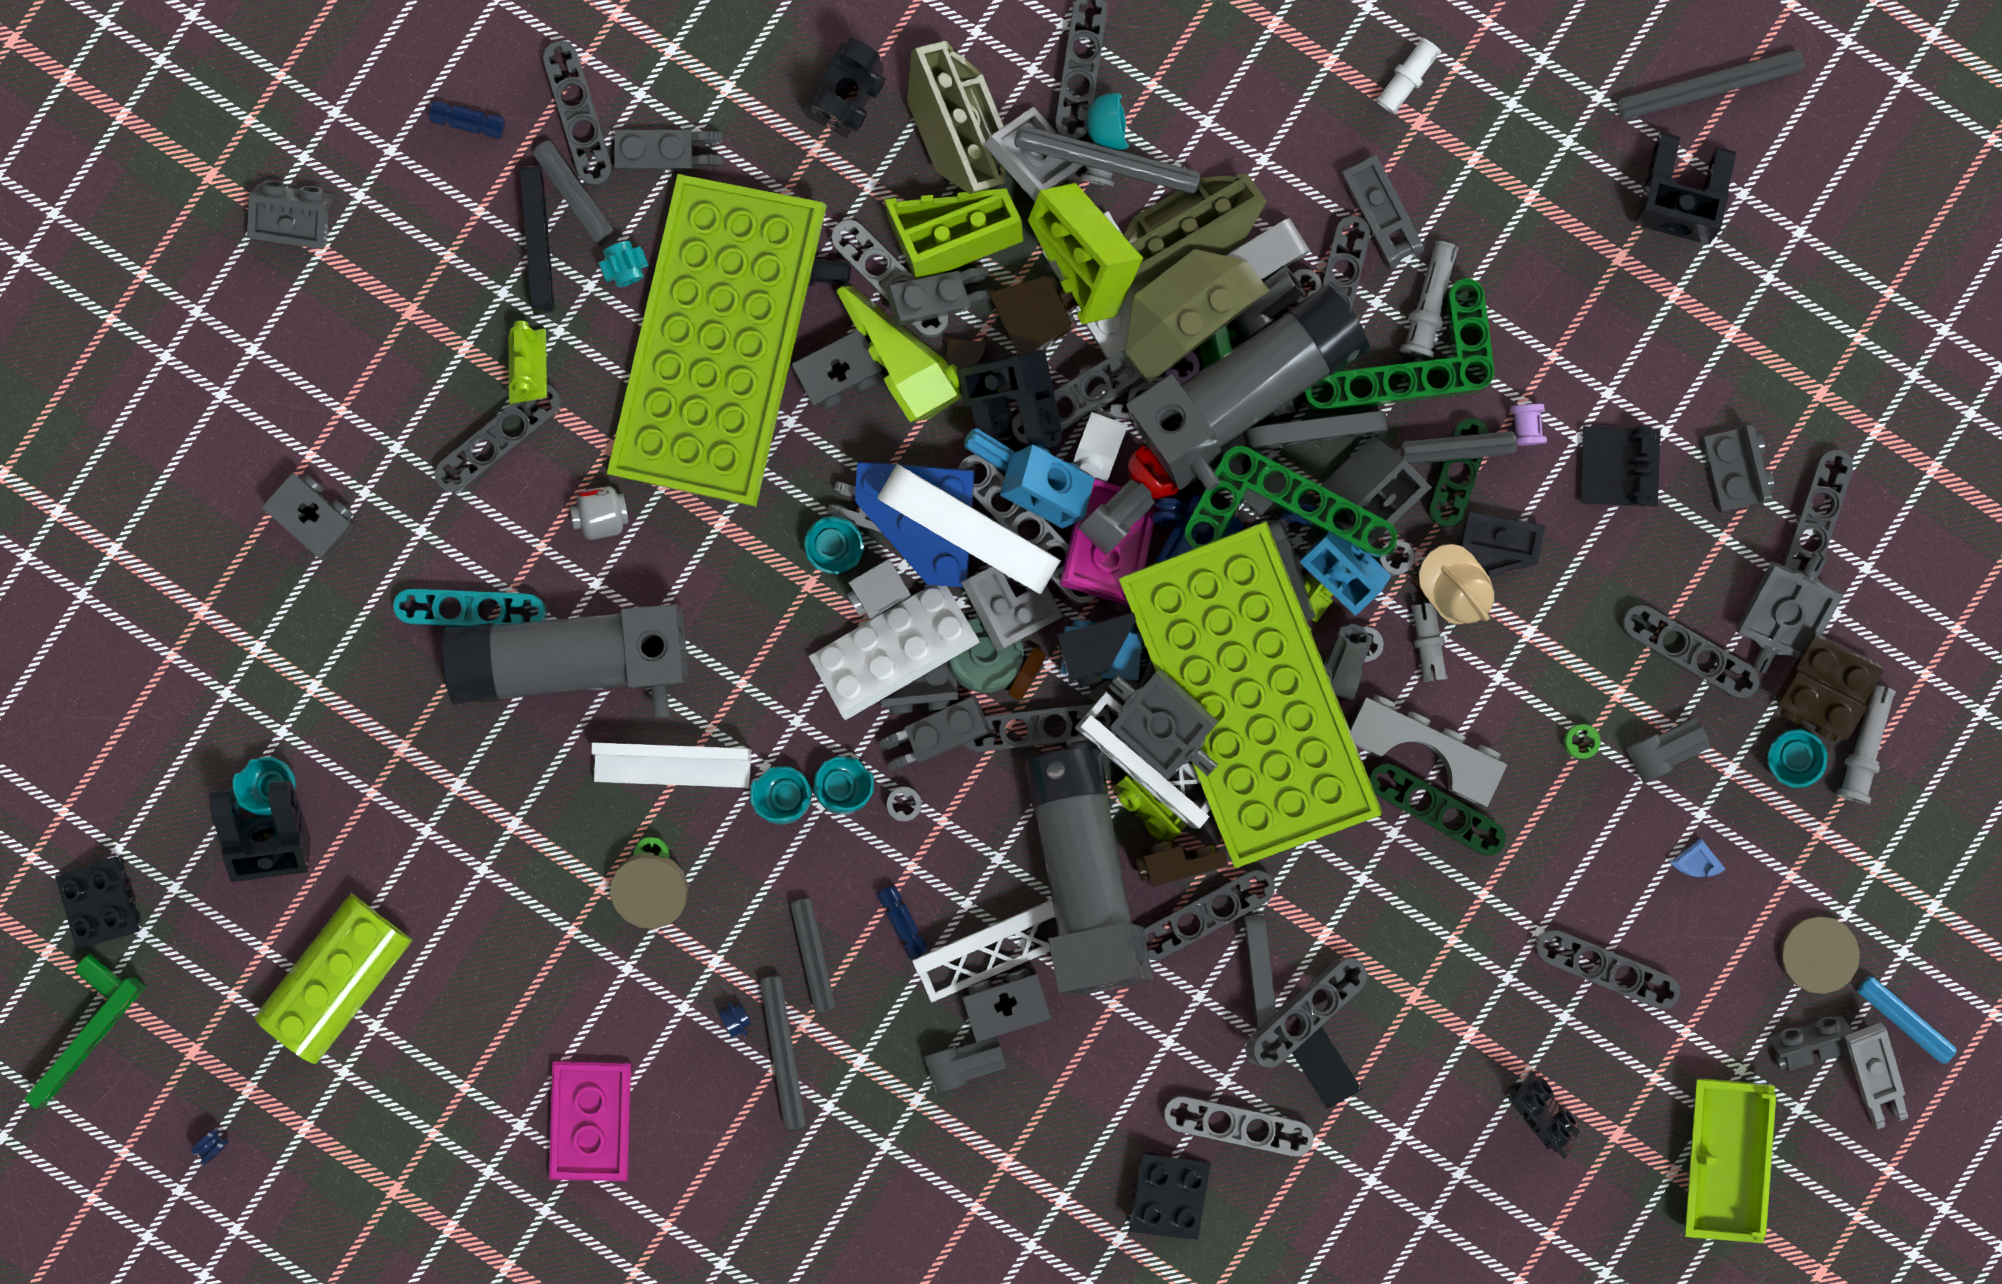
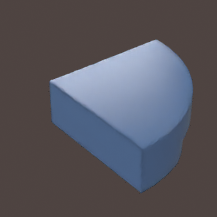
M1702 839L1696 840L1669 862L1677 871L1692 877L1714 876L1725 870L1724 866Z

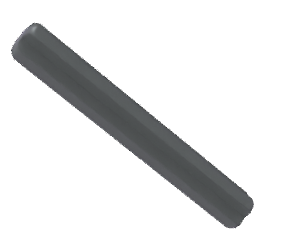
M777 975L764 977L761 979L760 985L784 1127L788 1130L804 1127L805 1117L782 980Z

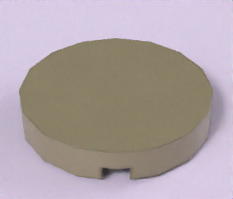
M646 852L630 856L619 865L611 881L610 897L615 910L625 921L639 928L656 929L667 926L680 916L686 905L689 884L685 874L673 860L665 856L661 858L653 856L654 853Z
M1815 916L1802 919L1788 930L1781 942L1780 952L1783 971L1794 985L1806 992L1827 994L1838 991L1852 980L1859 966L1860 951L1856 937L1846 925L1834 918Z

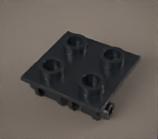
M1583 426L1580 504L1658 507L1661 430L1652 429V427L1638 426L1636 428Z
M112 857L55 876L76 951L140 932L139 924L142 923V920L138 917L136 906H130V902L136 901L135 897L128 898L126 891L132 890V886L125 887L124 885L129 883L125 871L126 864H121L119 857Z
M1530 1070L1522 1084L1517 1082L1507 1090L1511 1096L1509 1101L1521 1115L1527 1112L1523 1119L1525 1121L1530 1119L1534 1121L1530 1127L1533 1131L1540 1128L1536 1131V1135L1546 1148H1552L1555 1153L1559 1152L1562 1158L1565 1159L1568 1157L1580 1132L1577 1120L1568 1109H1562L1553 1098V1090L1547 1081L1541 1077L1537 1078L1533 1071Z
M1144 1152L1141 1159H1138L1140 1168L1137 1182L1134 1183L1136 1191L1132 1194L1134 1202L1132 1214L1128 1218V1221H1130L1129 1232L1198 1240L1211 1163L1165 1157L1152 1152Z

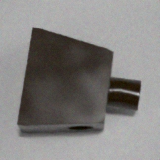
M1043 276L990 293V297L1018 354L1047 349L1077 326L1071 309L1079 305L1072 292L1065 293L1063 288L1060 289L1057 280L1053 276Z

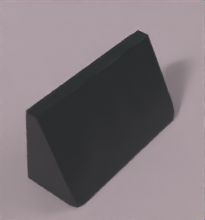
M1322 1026L1292 1053L1327 1109L1362 1090Z

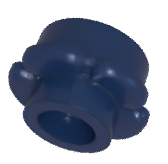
M728 1002V1006L718 1011L731 1038L733 1039L741 1034L744 1037L747 1036L744 1028L751 1025L744 1009L741 1004L733 1007L731 1002Z

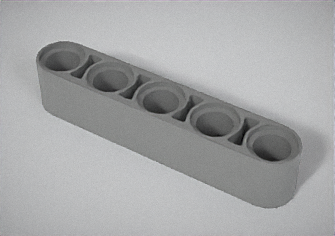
M1287 218L1226 256L1246 260L1262 282H1264L1283 267H1288L1310 252V249L1291 219Z
M977 455L968 456L961 462L959 469H967L972 464H980L986 469L987 477L979 484H974L973 498L997 523L1018 534V526L1021 522L1033 520L1039 525L1040 534L1034 540H1029V542L1046 552L1051 548H1059L1067 555L1069 545L1044 518L1015 503L1007 512H998L991 505L992 497L996 493L1001 492L1005 477L992 464ZM1064 566L1055 569L1050 580L1069 600L1075 604L1083 605L1095 599L1096 596L1092 595L1079 597L1073 593L1071 588L1061 586L1060 581Z

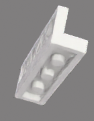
M1104 692L1077 724L1075 729L1097 748H1100L1106 756L1189 827L1200 829L1210 817L1207 813L1211 808L1207 799L1198 807L1185 796V784L1198 783L1201 785L1195 768L1189 763L1184 764L1177 771L1178 781H1167L1153 767L1146 763L1142 757L1132 751L1121 738L1118 739L1113 731H1109L1095 719L1105 705L1116 712L1118 717L1121 715L1123 706L1107 692ZM1183 771L1194 780H1184Z
M592 743V754L595 755L594 782L750 788L752 749Z
M1052 899L913 959L912 962L918 975H920L931 1003L1050 952L1049 943L1035 938L1034 934L1039 923L1055 917ZM1033 926L1030 935L1020 932ZM1015 934L1027 939L1023 953L1020 956L1011 958L998 953L1003 939ZM997 942L994 951L985 947ZM1031 942L1042 945L1028 952ZM981 950L992 955L985 971L977 974L962 968L967 954ZM962 957L958 966L949 963ZM996 957L1006 960V962L992 967ZM941 965L957 970L951 985L935 992L927 971ZM960 972L971 976L957 982Z

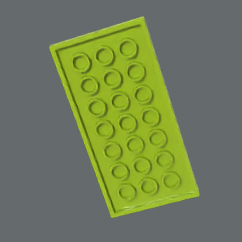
M677 174L607 470L608 475L756 507L825 216L826 204L819 201Z
M1267 521L1119 578L1131 611L1135 614L1137 626L1155 671L1157 672L1161 669L1219 721L1207 735L1201 748L1212 760L1218 763V766L1208 777L1196 765H1194V768L1234 868L1381 816V808Z

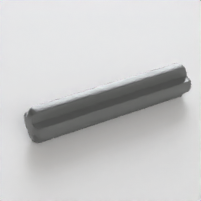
M550 140L539 144L533 151V155L592 239L598 243L608 238L613 232L612 226L555 145Z
M1510 431L1406 441L1402 443L1401 456L1409 464L1512 455L1516 453L1517 440L1514 432Z
M810 898L795 900L791 903V909L813 1007L816 1013L830 1011L834 1009L835 1002L812 900Z

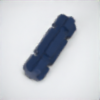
M433 101L429 110V119L433 123L441 125L449 123L450 127L477 134L484 132L485 136L496 139L501 138L504 132L505 120L499 116L489 114L486 117L483 112L455 105L450 108L447 103Z
M891 885L878 893V899L883 908H887L888 912L886 914L900 941H904L905 945L903 947L908 957L915 959L928 951V947L922 936H918L917 932L919 930L905 903H901L900 899L902 897L897 887Z

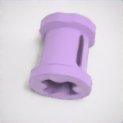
M1544 404L1510 407V413L1514 415L1517 446L1547 443V437L1543 436L1541 412L1545 410Z

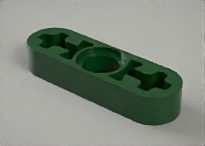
M1470 418L1460 422L1453 430L1451 437L1460 436L1461 431L1466 432L1470 427L1476 428L1475 435L1489 434V431L1482 421ZM1483 457L1475 458V461L1471 459L1443 461L1428 506L1429 517L1435 525L1448 528L1462 520ZM1460 462L1467 466L1469 478L1465 483L1455 484L1449 479L1448 468L1452 463ZM1442 485L1452 491L1464 492L1462 498L1457 494L1454 496L1451 508L1457 510L1456 515L1448 516L1446 520L1441 518L1442 512L1436 509L1437 504H1444L1449 494V492L1441 491Z

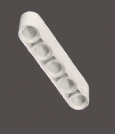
M898 464L877 497L893 509L1039 594L1042 593L1061 561Z

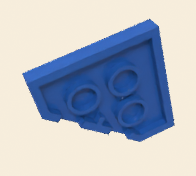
M857 462L855 502L927 585L963 587L961 582L968 579L970 553L877 498L897 464ZM898 464L973 508L975 470Z

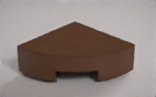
M1034 646L1008 695L1017 700L1023 699L1046 658L1045 652Z

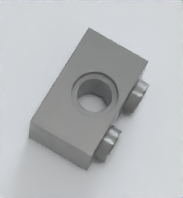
M890 559L850 581L849 584L853 591L847 594L859 616L867 613L871 620L911 597Z

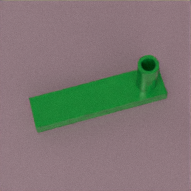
M88 954L78 964L74 972L103 995L107 1002L24 1100L34 1109L45 1107L147 986L136 977L127 978L123 982L93 955Z

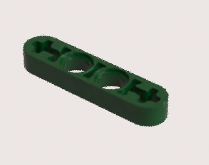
M1380 764L1369 773L1368 778L1377 797L1476 853L1485 856L1495 855L1504 848L1506 833L1498 823L1392 764ZM1388 770L1394 773L1392 780L1401 786H1404L1405 779L1411 781V784L1403 791L1401 803L1394 799L1400 792L1392 788H1386L1384 792L1378 789L1380 787V782L1376 780L1378 773L1386 774ZM1416 789H1423L1430 795V805L1424 811H1416L1409 804L1410 794ZM1450 808H1457L1464 815V823L1458 830H1449L1443 823L1444 813ZM1473 817L1479 820L1474 825L1475 828L1485 832L1490 828L1495 830L1493 833V837L1497 839L1495 846L1487 845L1483 849L1480 846L1482 839L1472 833L1469 834L1468 840L1462 837L1470 829Z

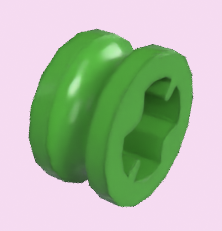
M1581 724L1574 725L1567 730L1564 735L1563 744L1570 756L1577 759H1586L1598 752L1601 739L1595 728L1590 725ZM1580 730L1585 731V737L1592 740L1591 747H1585L1586 752L1584 753L1579 752V747L1572 744L1573 736L1578 737V731Z
M656 837L641 840L634 850V855L645 852L643 849L645 845L650 843L651 848H653L657 844L662 850L658 856L670 858L668 845L662 839Z

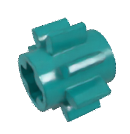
M623 241L603 250L606 260L598 264L606 282L614 280L617 288H622L644 278L641 269L649 265L641 246L633 249L630 241Z

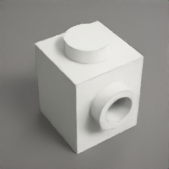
M1091 412L1073 464L1078 465L1079 469L1086 474L1107 482L1128 425Z

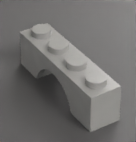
M1375 694L1372 700L1367 697L1362 698L1349 725V730L1356 747L1381 757L1392 747L1400 743L1416 742L1432 749L1444 763L1448 777V791L1481 807H1488L1507 767V764L1499 761L1500 753L1483 745H1479L1477 750L1463 744L1466 739L1463 735L1448 728H1444L1443 733H1440L1428 727L1431 722L1429 719L1412 711H1409L1408 716H1404L1393 710L1396 705L1395 703Z

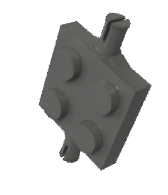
M1813 551L1804 571L1791 570L1771 561L1735 627L1738 634L1755 640L1762 647L1753 664H1751L1755 670L1766 674L1776 654L1790 655L1798 659L1813 632L1823 634L1844 596L1840 590L1826 585L1818 579L1825 563L1828 561L1825 555Z
M1161 669L1151 677L1146 685L1137 690L1127 683L1120 674L1110 683L1108 687L1125 701L1121 715L1111 725L1110 729L1167 781L1173 777L1182 765L1187 764L1189 761L1196 765L1207 777L1215 770L1218 763L1212 760L1201 748L1204 745L1205 738L1219 721Z

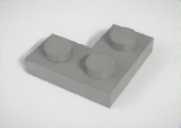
M990 567L961 582L996 651L1008 647L1063 617L1047 585L1041 594L1031 589L1015 597L1003 572L994 567Z

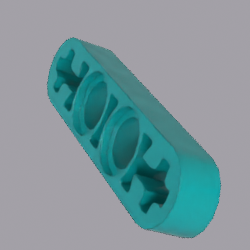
M407 589L396 596L393 604L394 613L397 618L402 622L412 625L467 627L493 623L494 625L509 624L505 623L508 614L506 599H513L510 606L513 608H523L526 605V601H531L532 607L538 609V615L531 616L530 622L545 620L547 613L546 606L540 598L524 593ZM410 596H415V601L421 604H430L429 596H435L432 604L434 619H428L429 611L421 610L415 611L414 617L409 618V612L402 610V605L410 601ZM454 597L461 604V612L458 617L449 620L442 616L440 606L445 599ZM486 599H494L500 606V613L493 621H485L479 615V606ZM510 614L511 623L525 622L524 616Z

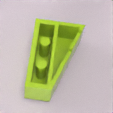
M1076 183L1040 190L1028 221L1049 262L1056 261L1065 279L1060 283L1065 293L1072 292L1081 311L1077 313L1081 324L1117 317L1143 257Z
M1007 189L984 190L973 194L960 192L958 196L933 198V195L921 196V200L898 202L896 198L884 199L888 222L915 280L940 275L1023 242L1022 221Z

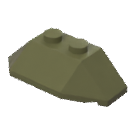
M947 41L912 50L907 103L936 173L969 194L1004 184L1006 169L983 145L991 135L1002 129L1004 125L982 73L964 57L954 52L953 47Z
M1242 173L1237 174L1236 177L1215 176L1200 178L1199 186L1195 193L1190 194L1177 191L1134 216L1123 234L1143 257L1133 281L1152 282L1194 249L1226 255L1241 246L1267 202L1249 175Z
M1194 249L1133 296L1125 355L1145 381L1150 384L1265 296L1269 289L1246 260Z

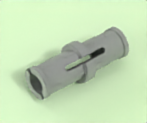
M1425 603L1427 615L1425 620L1423 605H1413L1411 608L1417 633V640L1414 641V646L1419 648L1423 674L1422 681H1434L1432 665L1435 668L1436 680L1448 679L1441 646L1445 644L1444 636L1440 637L1437 611L1431 603Z

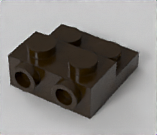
M1814 631L1775 696L1778 706L1782 707L1780 713L1798 724H1801L1803 719L1816 724L1815 731L1826 739L1836 741L1839 736L1848 741L1866 711L1867 706L1865 703L1885 669L1883 665Z
M1171 840L1148 845L1149 853L1134 858L1140 880H1148L1149 885L1152 887L1228 866L1225 851L1222 849L1215 850L1214 845L1208 844L1188 850L1190 857L1185 859L1182 846H1173Z

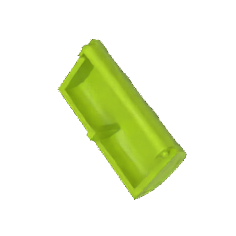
M350 893L254 1016L255 1021L296 1055L312 1064H317L413 940L353 893Z
M1696 1079L1685 1237L1764 1243V1237H1766L1776 1107L1775 1086L1741 1081Z

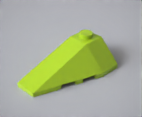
M842 286L837 290L855 327L864 336L869 335L871 342L869 343L870 348L868 351L874 361H878L887 369L889 375L884 378V381L910 423L930 419L963 397L956 370L958 368L954 364L949 366L945 359L904 326H897L893 317L854 286Z

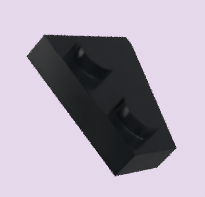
M1468 510L1460 546L1464 547L1475 557L1489 577L1504 574L1506 571L1538 564L1545 525Z

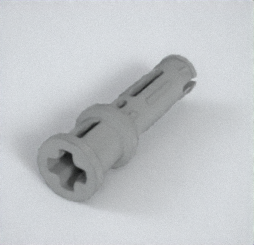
M1444 241L1434 242L1432 257L1417 309L1412 310V313L1409 314L1408 320L1411 322L1406 343L1400 346V352L1407 356L1422 360H1433L1434 352L1431 350L1437 329H1441L1443 325L1440 312L1452 273V267L1459 249L1458 246Z
M1876 685L1870 694L1853 755L1849 754L1844 763L1847 766V771L1842 788L1837 789V797L1855 803L1870 805L1871 798L1868 794L1873 776L1879 773L1880 769L1876 758L1896 691L1890 688L1884 690L1885 687Z

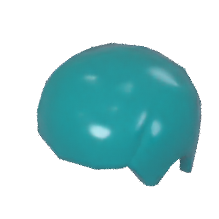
M1108 93L1097 97L1088 109L1086 120L1088 134L1094 144L1119 151L1129 147V143L1125 140L1126 118L1120 103L1122 99L1121 94Z
M832 515L821 518L808 528L804 539V549L807 559L817 570L837 575L859 564L864 550V543L861 531L851 520L842 516Z
M1804 729L1785 731L1773 741L1769 748V770L1778 782L1790 788H1806L1816 783L1826 770L1827 750L1825 745L1816 734Z
M271 756L250 759L247 766L241 772L235 773L232 779V789L234 790L238 805L256 815H272L269 803L270 783L291 781L294 790L297 784L296 777L288 764Z
M835 756L823 762L813 777L814 795L817 801L831 813L849 815L865 806L873 794V773L869 772L857 758Z
M790 766L770 767L751 784L750 803L756 814L769 823L779 825L793 823L800 819L811 805L812 788L804 774Z

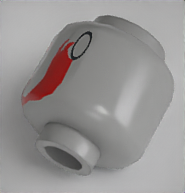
M611 486L579 492L576 498L577 505L570 507L574 530L581 528L584 537L588 540L617 536L622 532L623 524H628L623 493L617 494L616 490Z

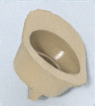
M1455 544L1440 545L1430 551L1422 561L1419 570V585L1438 613L1449 623L1458 625L1474 623L1479 620L1488 621L1490 619L1488 613L1494 603V590L1489 576L1475 557L1464 547Z

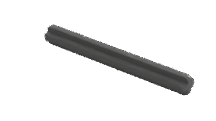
M1794 50L1624 97L1617 102L1618 111L1621 118L1627 120L1797 73L1805 68L1803 55L1800 50Z
M1020 125L1015 133L1014 145L1020 149L1190 194L1195 193L1199 186L1200 174L1194 170L1025 125Z

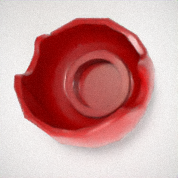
M1145 445L1141 446L1131 455L1128 461L1130 479L1143 483L1151 491L1152 499L1171 498L1176 495L1179 489L1150 448L1145 449Z

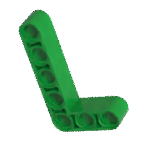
M1464 278L1458 280L1445 296L1452 358L1340 371L1332 376H1327L1317 383L1324 384L1330 389L1331 399L1329 402L1319 403L1315 401L1311 394V388H1309L1302 395L1304 404L1308 409L1322 413L1481 392L1494 378V362L1483 287L1473 279ZM1459 289L1470 291L1474 297L1473 306H1460L1455 298L1456 291ZM1471 327L1478 332L1479 342L1477 345L1469 346L1461 340L1460 331L1462 328ZM1476 365L1482 369L1484 374L1482 383L1473 384L1468 381L1465 375L1467 366ZM1439 370L1444 374L1446 379L1444 388L1435 389L1428 384V371ZM1394 374L1403 376L1408 384L1406 392L1401 394L1393 392L1388 385L1389 377ZM1352 380H1364L1369 386V395L1365 398L1355 397L1350 391Z
M1235 446L1226 452L1215 471V475L1220 480L1219 485L1213 490H1205L1185 529L1186 540L1193 549L1202 546L1193 539L1195 528L1201 524H1208L1213 527L1214 537L1211 542L1223 538L1247 493L1251 491L1372 556L1386 557L1394 551L1397 545V532L1388 521L1244 446ZM1238 455L1247 456L1252 462L1251 469L1244 475H1236L1230 470L1231 461ZM1274 473L1282 474L1286 478V487L1282 492L1276 494L1269 493L1264 485L1266 478ZM1223 489L1230 491L1233 495V502L1230 507L1225 510L1215 509L1212 505V497L1215 492ZM1312 491L1320 495L1321 504L1317 510L1306 512L1300 508L1299 500L1304 493ZM1341 510H1349L1356 516L1355 525L1349 530H1339L1334 525V517ZM1376 528L1386 529L1391 535L1389 545L1383 549L1373 548L1368 542L1369 534Z

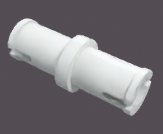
M1421 38L1404 64H1398L1394 69L1395 76L1382 94L1377 97L1376 102L1388 112L1396 115L1397 110L1414 87L1418 89L1423 83L1422 76L1436 57L1441 54L1440 49L1427 39Z

